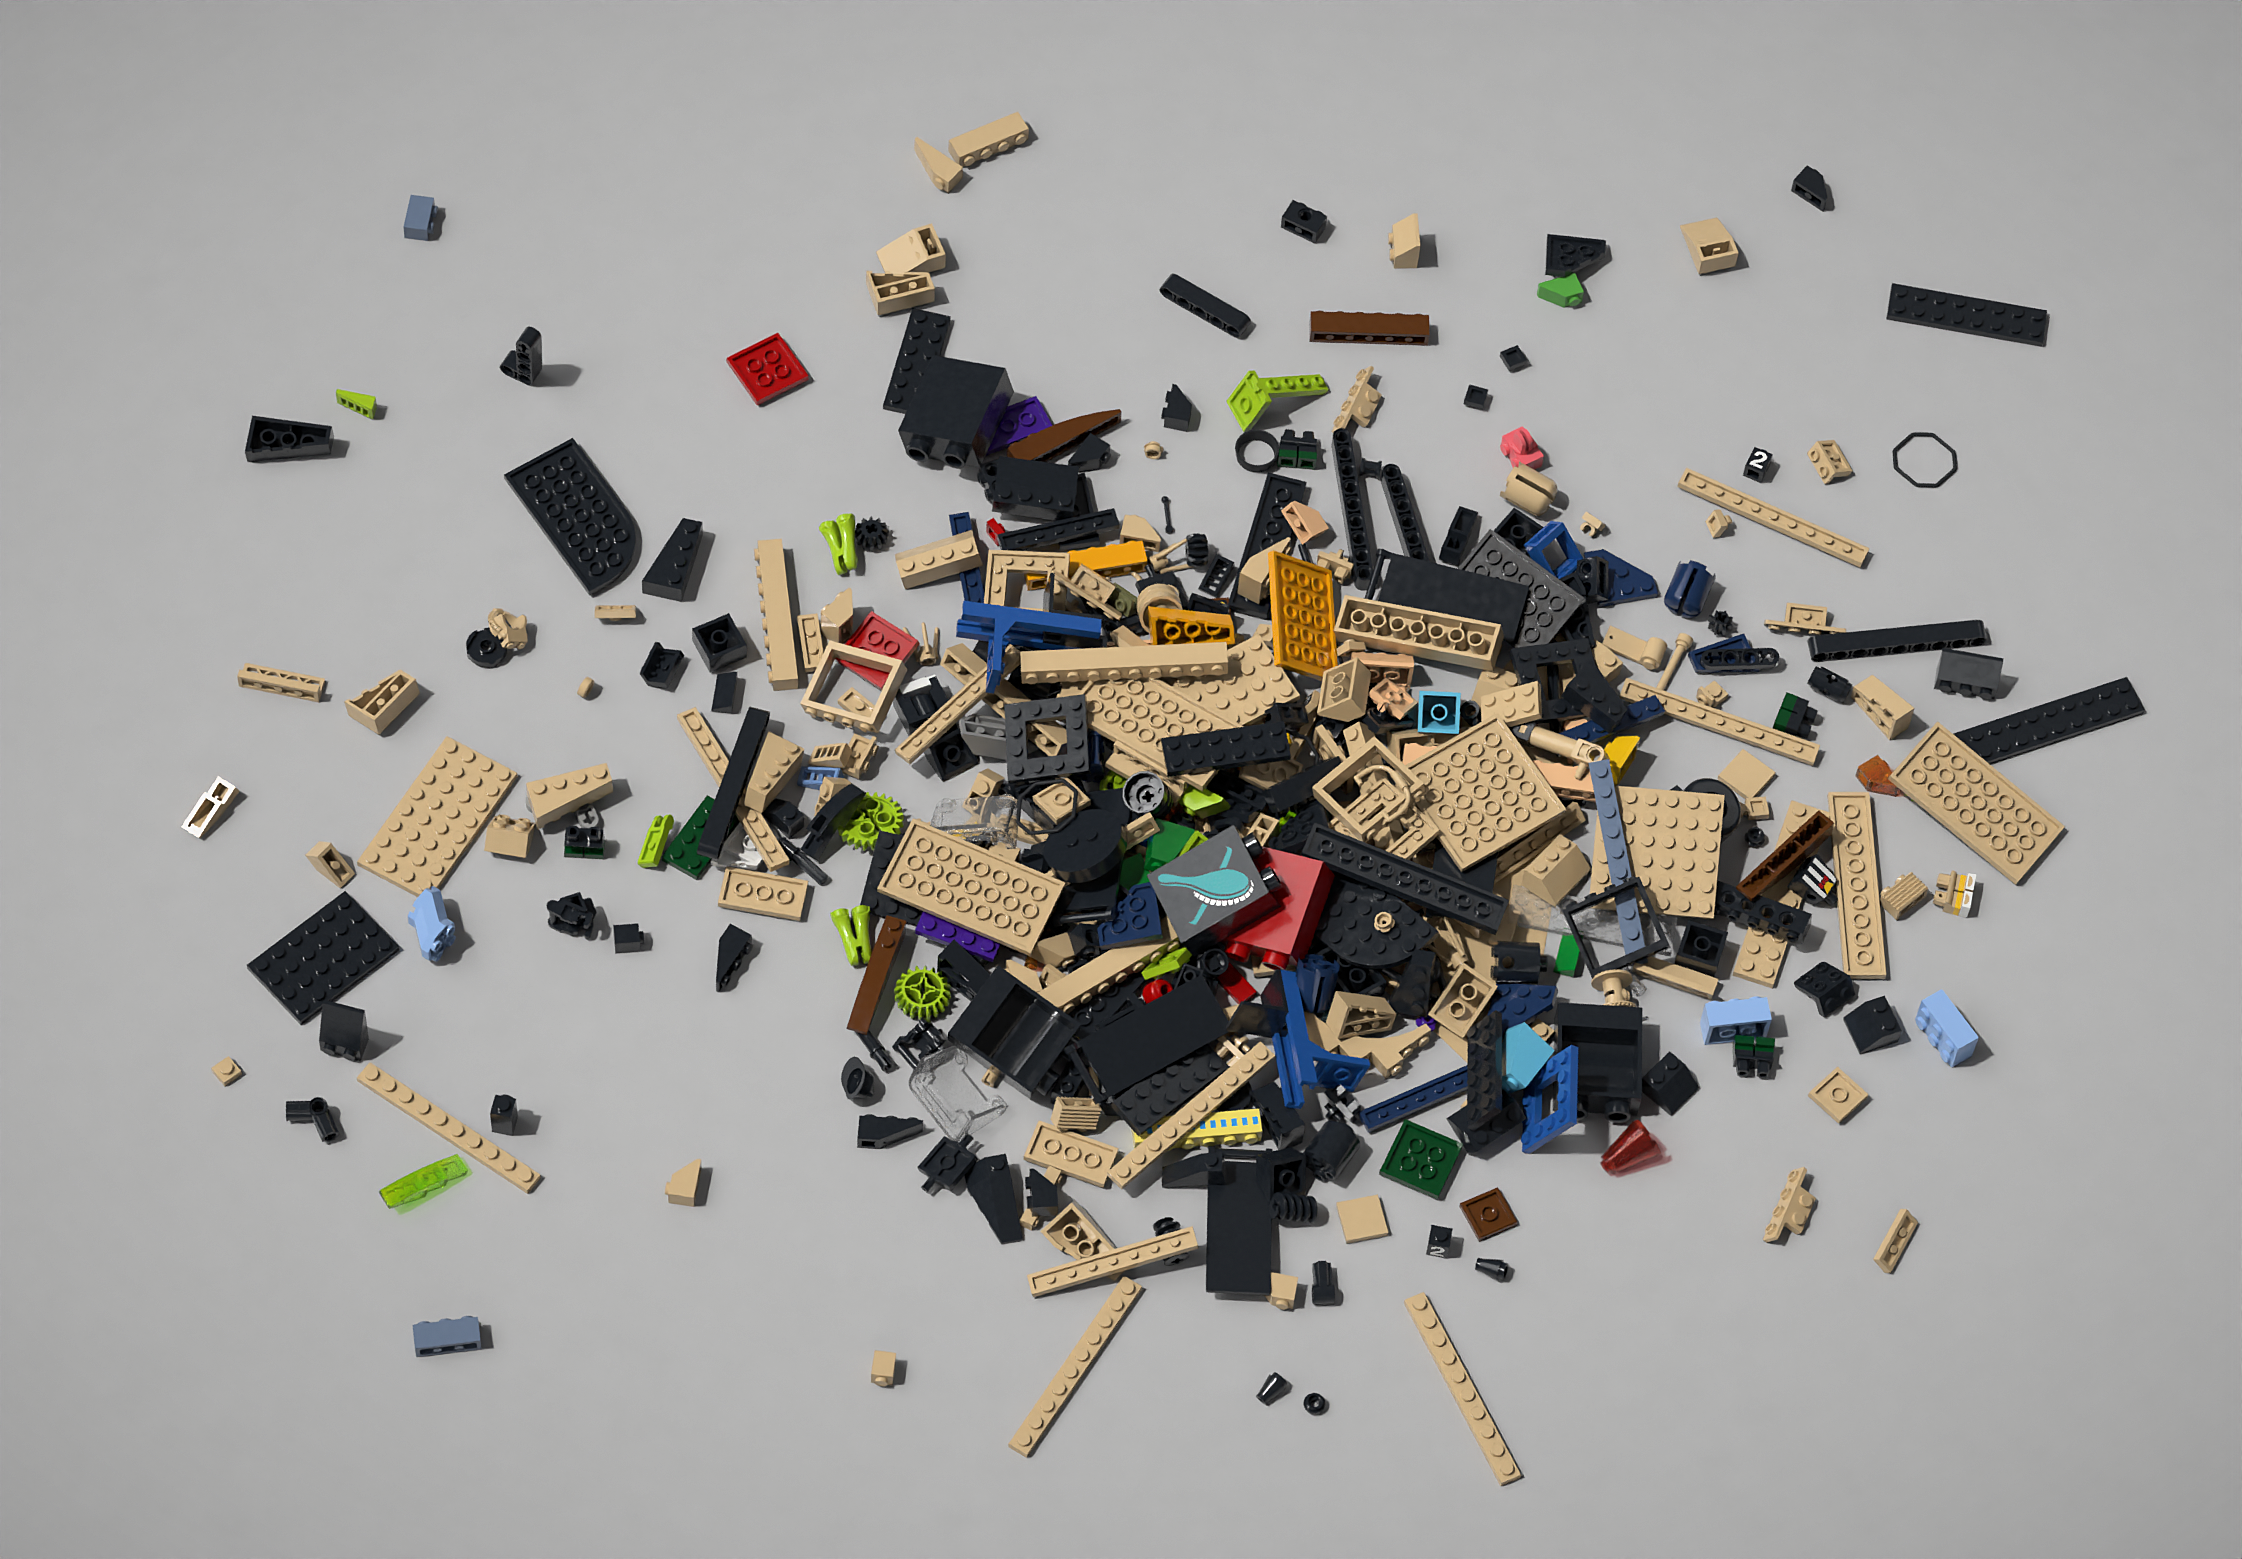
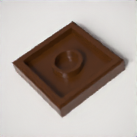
M1498 1187L1466 1200L1459 1205L1478 1241L1517 1226V1221Z

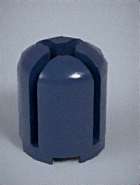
M1690 560L1689 564H1681L1680 561L1665 594V606L1670 612L1677 615L1692 583L1681 617H1697L1700 615L1716 579L1715 573L1712 576L1706 571L1707 566L1699 562Z
M1306 954L1304 959L1298 958L1296 982L1299 987L1304 1012L1324 1013L1331 1008L1340 968L1337 961L1334 960L1333 964L1323 960L1324 956Z

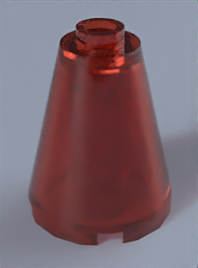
M1638 1119L1633 1121L1601 1156L1602 1161L1600 1165L1606 1173L1610 1171L1612 1174H1615L1661 1154L1656 1141L1651 1139L1649 1131Z

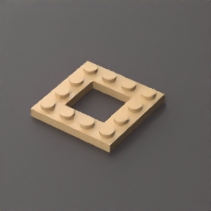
M989 550L984 603L1005 606L1008 572L1047 574L1048 582L1050 573L1054 569L1068 578L1070 553ZM1055 582L1053 609L1066 611L1068 587L1065 585L1061 587ZM1022 608V609L1043 611V609H1041V608Z
M1383 776L1350 804L1345 811L1362 825L1381 807H1387L1402 793ZM1412 804L1404 814L1396 818L1408 832L1386 851L1410 860L1440 834V829ZM1336 817L1329 822L1330 829L1357 839Z

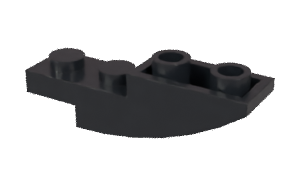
M851 783L835 794L819 810L806 828L811 833L802 845L801 851L818 861L838 827H846L866 792Z

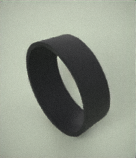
M1259 429L1246 431L1239 436L1235 444L1237 461L1244 469L1250 472H1264L1274 465L1279 453V444L1276 438L1267 431ZM1259 440L1267 443L1272 448L1274 458L1266 464L1253 465L1244 461L1238 453L1241 446L1246 442Z

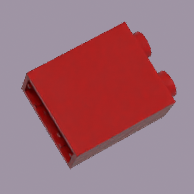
M1263 847L1265 854L1257 858V861L1262 870L1271 866L1278 876L1283 888L1274 892L1281 907L1227 937L1221 943L1226 947L1224 952L1227 957L1233 960L1247 962L1249 956L1253 955L1263 958L1262 965L1275 971L1276 969L1286 970L1287 965L1297 967L1298 958L1304 959L1308 953L1335 875L1323 861Z

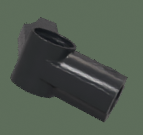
M316 1097L311 1101H286V1121L312 1120L322 1142H330L339 1136L338 1129L325 1099ZM316 1109H323L321 1112H315Z

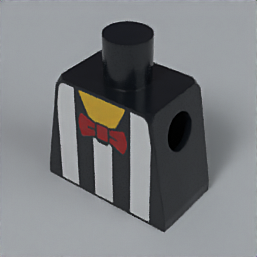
M1818 854L1803 861L1787 886L1813 905L1823 900L1828 905H1832L1838 899L1837 895L1831 890L1837 879Z

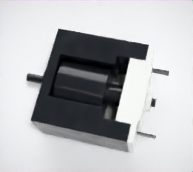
M932 675L900 685L892 705L908 736H910L949 700L936 675Z

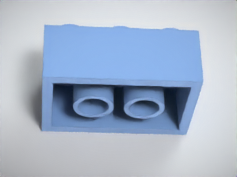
M1941 989L1923 999L1915 1018L1916 1024L1920 1030L1926 1033L1930 1044L1938 1049L1942 1060L1952 1068L1972 1057L1979 1037L1945 992Z
M1755 996L1744 1000L1735 998L1725 1002L1711 1001L1706 1003L1700 1020L1704 1045L1733 1042L1735 1035L1754 1036V1040L1756 1037H1767L1772 1021L1767 997Z

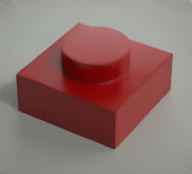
M994 518L987 521L986 533L998 547L997 534L1005 533V529Z

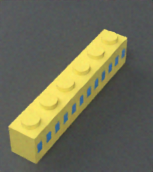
M1259 1109L1213 1112L1168 1151L1173 1148L1191 1149L1195 1146L1208 1147L1218 1144L1230 1146L1241 1142L1252 1144L1261 1141L1262 1126ZM1172 1116L1164 1117L1140 1136L1131 1129L1134 1149Z

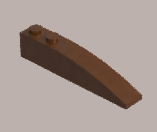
M1120 409L1096 412L1057 423L1037 433H1031L1026 439L1011 444L1007 451V457L1047 462L1083 443L1090 433L1096 436L1121 423L1122 412Z
M1818 810L1736 886V889L1750 901L1766 892L1794 870L1831 836L1834 822Z
M886 915L847 1024L848 1030L867 1035L904 940L907 921Z

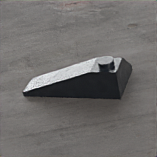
M1576 572L1559 579L1586 600L1585 587ZM1585 601L1560 633L1566 641L1588 638L1590 648L1592 649L1595 647L1590 623L1587 601Z
M1006 1154L984 1157L976 1162L964 1175L967 1191L977 1203L980 1212L984 1214L1001 1245L1022 1241V1234Z

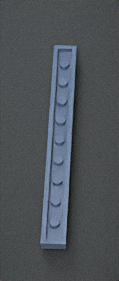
M1607 759L1589 763V769L1611 883L1618 886L1623 884L1624 879L1632 876L1610 762ZM1634 889L1614 897L1625 955L1645 947ZM1646 958L1636 963L1646 964L1648 959Z

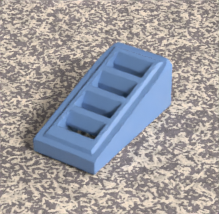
M801 766L797 785L820 790L824 777L844 778L841 768ZM811 774L810 779L806 780L807 775Z

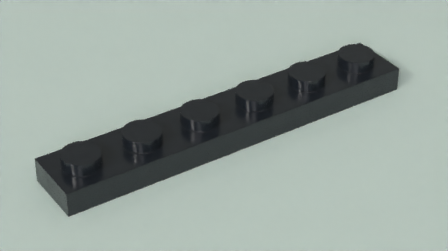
M1112 508L997 534V539L1001 550L1024 551L1120 529V524L1115 509Z

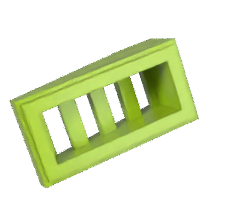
M341 389L336 390L338 404L365 417L374 419L377 409L375 396Z

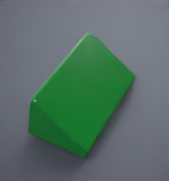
M1562 935L1553 969L1554 973L1570 977L1574 976L1580 950L1573 935Z

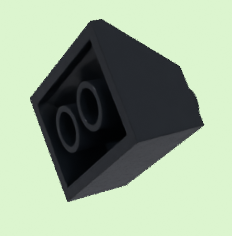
M1943 648L1936 668L1934 689L1942 692L1960 693L1964 696H1977L1982 699H1995L2004 658Z
M1502 1089V1111L1475 1131L1467 1128V1105L1446 1119L1469 1155L1479 1151L1527 1118L1516 1100Z

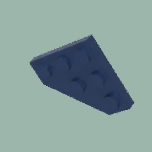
M1604 549L1584 552V559L1598 556L1609 561L1608 600L1597 602L1598 607L1657 597V588L1653 576Z
M1150 882L1133 885L1128 891V896L1115 907V920L1102 922L1097 928L1101 951L1163 938L1157 895Z
M1496 983L1498 987L1494 991L1488 1015L1495 1010L1502 1013L1503 1040L1507 1029L1523 1022L1529 1025L1542 1012L1546 1011L1547 1013L1552 1010L1558 994L1557 986Z

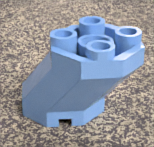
M432 886L431 889L426 888L415 900L413 907L416 909L414 913L409 912L408 923L416 929L422 957L428 961L433 960L437 962L447 946L450 947L454 943L456 936L453 935L455 932L454 922L447 918L441 891Z

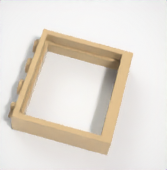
M829 640L800 704L805 713L810 714L813 718L818 716L830 723L836 721L848 728L857 727L863 732L879 733L907 672V668L902 660ZM835 658L890 673L870 717L815 702Z
M1375 736L1312 787L1314 797L1358 840L1365 843L1370 838L1374 839L1381 829L1391 825L1393 821L1387 822L1382 816V812L1386 811L1389 816L1397 812L1404 805L1406 795L1402 793L1370 821L1361 826L1329 795L1337 787L1379 754L1412 785L1409 788L1411 793L1409 806L1414 802L1420 801V797L1426 793L1424 783Z

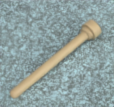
M1679 633L1675 641L1676 650L1656 688L1664 691L1683 652L1690 649L1693 638L1688 634Z

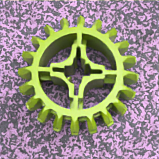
M926 965L923 967V970L916 966L915 971L908 969L907 974L902 973L901 980H897V987L894 988L895 1001L898 1002V1008L903 1009L904 1015L910 1013L911 1019L915 1016H918L919 1020L926 1016V1019H930L931 1015L937 1018L938 1012L943 1013L945 1007L949 1005L951 986L947 984V977H942L941 971L935 973L934 967L929 971ZM922 988H924L925 993L923 994V998H921Z

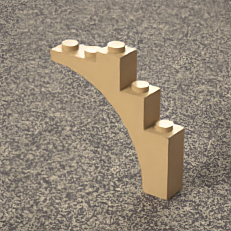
M1304 1012L1310 1041L1333 1054L1369 1059V1062L1377 1068L1385 1079L1391 1075H1397L1402 1070L1403 1060L1409 1057L1418 1046L1423 1047L1430 1040L1431 1029L1427 1024L1411 1032L1394 1037L1363 1038L1353 1036L1337 1039L1326 1023L1318 1019L1313 1013Z

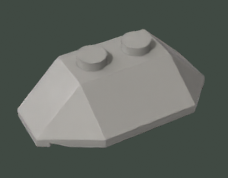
M972 714L959 720L961 736L973 754L1007 760L1005 719ZM1028 739L1029 754L1038 750L1039 747Z

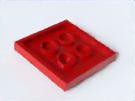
M779 333L726 358L727 364L756 405L809 380V375Z
M871 611L845 645L902 660L905 664L920 643L914 637ZM835 658L836 662L880 690L883 689L890 674L889 672Z

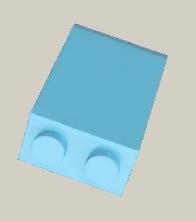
M1419 691L1418 732L1459 734L1461 693Z
M1525 1022L1507 1029L1504 1033L1502 1042V1089L1508 1094L1526 1088L1555 1051Z

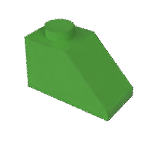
M1575 273L1539 283L1537 289L1538 298L1563 308L1582 303L1584 294Z

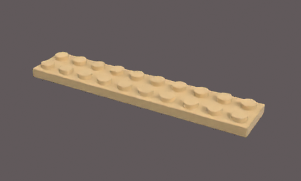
M1828 792L1829 819L1834 822L1831 844L1834 876L1837 879L1835 889L1838 897L1837 911L1843 972L1850 975L1851 979H1885L1886 966L1869 792Z
M1791 800L1775 850L1818 810L1828 818L1830 813ZM1818 847L1813 853H1811L1807 858H1809V857H1811V856L1817 854V853H1818V850H1819V847ZM1802 863L1760 896L1799 909L1802 897L1787 886ZM1748 927L1732 976L1773 988L1788 940L1780 936H1772L1758 928Z

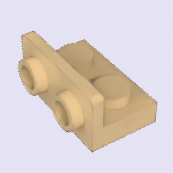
M1835 440L1817 441L1807 452L1809 459L1824 484H1828L1834 477L1849 476L1852 472Z

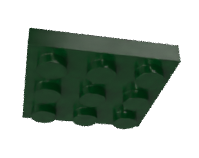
M1404 1119L1379 1171V1175L1438 1200L1463 1148V1143Z

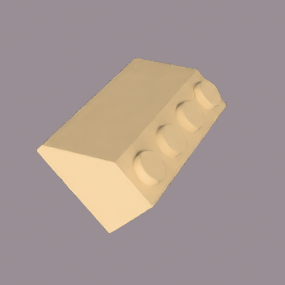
M972 530L895 554L897 567L905 590L983 565Z

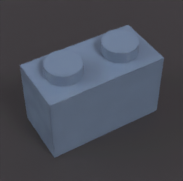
M410 195L403 226L404 238L428 241L429 234H433L434 222L432 221L433 217H437L438 206H435L433 197Z

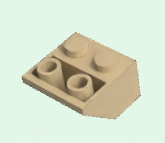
M851 588L840 592L830 605H825L821 610V634L830 641L844 644L853 635Z
M503 814L494 816L487 827L484 851L525 858L530 850L536 823L530 822L527 818H519L517 820Z

